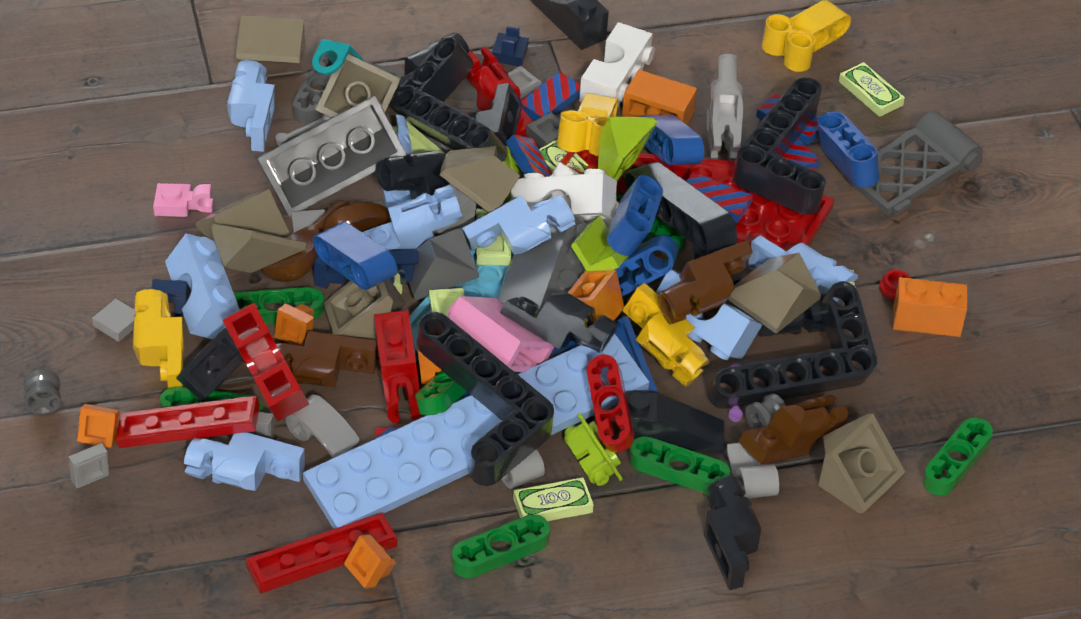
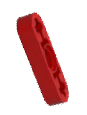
M606 354L598 355L587 366V377L598 434L606 449L619 453L627 450L634 441V430L623 375L617 361L612 356ZM608 367L609 369L607 371V378L610 385H605L600 377L603 368ZM616 396L619 398V403L614 409L603 410L601 408L602 402L607 397ZM616 421L621 430L619 438L615 440L612 438L614 430L611 422Z

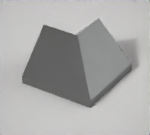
M462 228L431 238L416 249L418 263L414 265L413 277L409 285L416 301L429 296V290L449 289L479 278Z

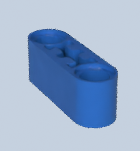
M827 112L818 118L821 150L855 186L870 187L875 185L880 179L878 155L875 146L844 114L840 112Z
M673 114L641 116L654 118L658 121L645 147L665 164L688 165L700 164L702 162L704 144L701 136Z
M646 175L638 176L619 202L607 241L610 247L621 255H632L651 231L663 195L662 187L653 178Z
M342 222L313 237V245L319 258L363 290H368L397 274V265L392 254L347 222Z
M666 235L656 236L639 245L619 268L614 269L617 271L622 297L636 290L643 283L648 284L667 274L672 269L678 255V245L674 239ZM661 250L668 255L669 259L659 260L654 256L653 251ZM639 268V270H638V272H637V274H636L635 271H633V270Z

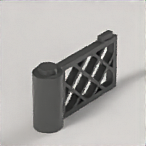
M930 111L922 117L916 128L877 151L879 173L900 176L899 183L880 182L879 179L873 186L858 187L852 184L845 175L844 179L887 216L891 213L898 215L911 207L913 199L957 171L964 173L975 170L982 162L983 148L939 112ZM916 141L924 148V152L905 150V146ZM886 158L900 159V166L881 165V161ZM904 159L923 161V168L904 167ZM927 161L941 162L945 167L942 169H927ZM903 176L922 177V182L917 185L903 184ZM879 191L899 192V195L892 201L887 202L879 195Z

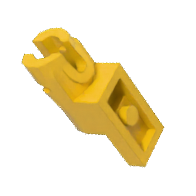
M645 283L637 287L622 310L642 328L635 341L655 357L665 370H673L672 376L683 386H689L704 371L701 367L709 364V359L705 356L702 349L689 339L695 327L686 319L669 325L660 310L658 294Z
M154 289L138 291L135 295L134 352L141 365L160 366L161 381H167L168 388L183 387V384L176 379L183 370L184 335L182 317H171L168 295Z

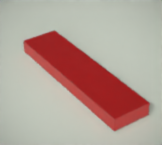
M257 396L121 413L115 441L119 448L256 431L260 402Z
M382 512L246 558V568L261 594L343 566L360 535H371L385 549L384 551L397 547L398 538Z

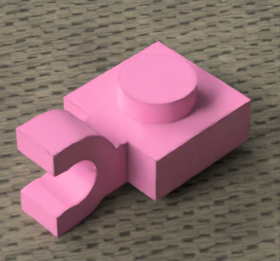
M158 183L153 204L154 216L188 217L189 210L212 213L214 200L210 198L212 192L211 184L198 185L191 191L190 184Z

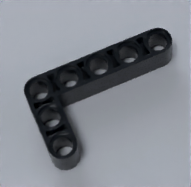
M445 38L436 44L395 92L391 100L392 106L418 131L452 150L496 146L498 159L503 162L507 157L508 151L487 125L444 103L468 75L474 64L473 59L455 38Z
M802 77L794 81L739 148L733 172V181L738 186L805 215L815 214L819 211L826 180L820 173L788 160L783 156L817 113L822 86L817 80Z
M656 161L625 172L624 181L627 191L640 175L649 176L660 184L663 195L656 216L693 243L694 260L738 244L736 225L732 216ZM740 272L730 276L734 285L740 281Z
M839 281L830 287L821 300L820 311L831 350L722 369L709 385L707 393L710 402L720 409H729L734 406H746L753 402L760 403L764 396L770 393L778 395L781 399L863 384L875 370L877 356L857 289L851 283ZM833 297L841 299L845 306L838 305ZM842 329L852 332L854 338L847 337ZM852 361L859 362L864 371L856 369ZM819 366L827 368L831 376L824 375L820 371ZM786 372L794 373L798 377L799 382L791 381L787 377ZM753 378L762 379L766 384V388L757 386ZM720 383L729 385L733 393L724 392L720 387Z
M430 312L423 315L419 322V351L502 420L475 442L470 456L469 473L471 479L482 486L493 485L549 439L552 433L554 418L553 404L446 315L439 312Z

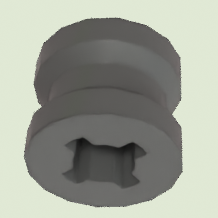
M36 370L25 377V407L28 411L43 415L52 413L60 407L61 397L58 392L60 382L57 374L49 370Z
M770 393L764 396L762 402H753L746 407V419L751 429L769 426L775 412L780 407L786 406L778 395Z

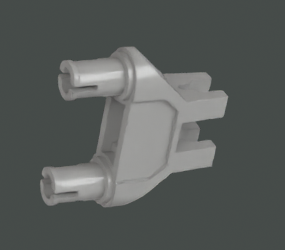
M723 54L718 59V79L711 82V103L709 109L706 110L709 159L718 160V151L721 150L722 141H724L725 149L729 153L728 161H736L737 152L741 147L743 86L738 82L737 56Z

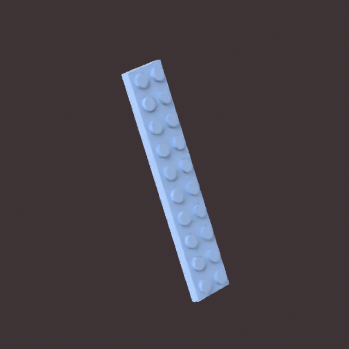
M615 334L602 352L600 351V353L580 345L534 366L526 372L518 374L553 404L554 418L551 435L581 422L577 415L581 413L584 420L595 415L587 377V366L598 355H610L617 361L622 371L626 391L645 392L648 390V379ZM608 367L603 368L600 375L605 385H610L607 378ZM471 395L453 403L449 409L442 413L427 415L303 472V481L333 529L382 512L384 514L470 474L472 446L502 420ZM616 396L607 397L602 402L601 408L606 410L617 405L619 398Z

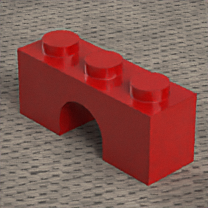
M254 303L222 320L277 422L309 405Z

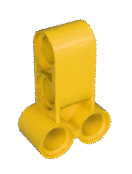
M822 0L792 18L780 14L771 15L766 19L762 49L770 55H783L784 65L788 69L795 72L806 71L811 66L815 51L837 40L846 33L851 24V17L828 0Z
M586 93L578 111L569 110L560 114L557 146L568 152L589 150L591 154L599 156V135L609 116L616 117L618 98Z

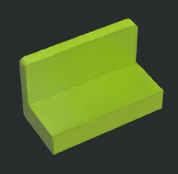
M600 216L594 218L571 245L586 271L614 270L619 268L628 257L617 253L610 247L607 241L609 229Z

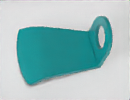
M322 39L313 56L312 65L319 74L329 75L341 68L348 54L362 61L364 59L349 44ZM326 53L333 63L329 67L320 65V60Z

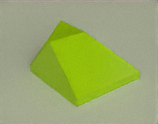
M609 116L599 135L598 169L604 170L606 175L618 181L637 161L658 121L647 117Z

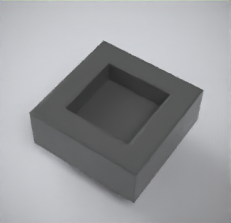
M551 112L526 125V135L542 148L558 139L560 119Z

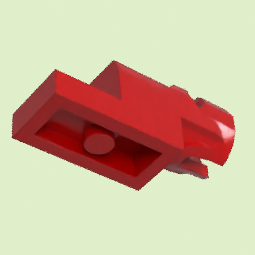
M487 47L481 48V54L484 56L481 64L473 51L468 53L473 59L474 64L467 75V79L477 91L476 106L480 111L492 109V100L495 98L497 85L509 83L521 100L520 89ZM522 108L516 135L528 137L526 135V125L533 121Z
M409 310L375 314L374 320L388 419L392 423L400 424L398 388L405 387L406 400H409L411 419L412 422L416 421L422 415L419 412L415 397L420 389Z

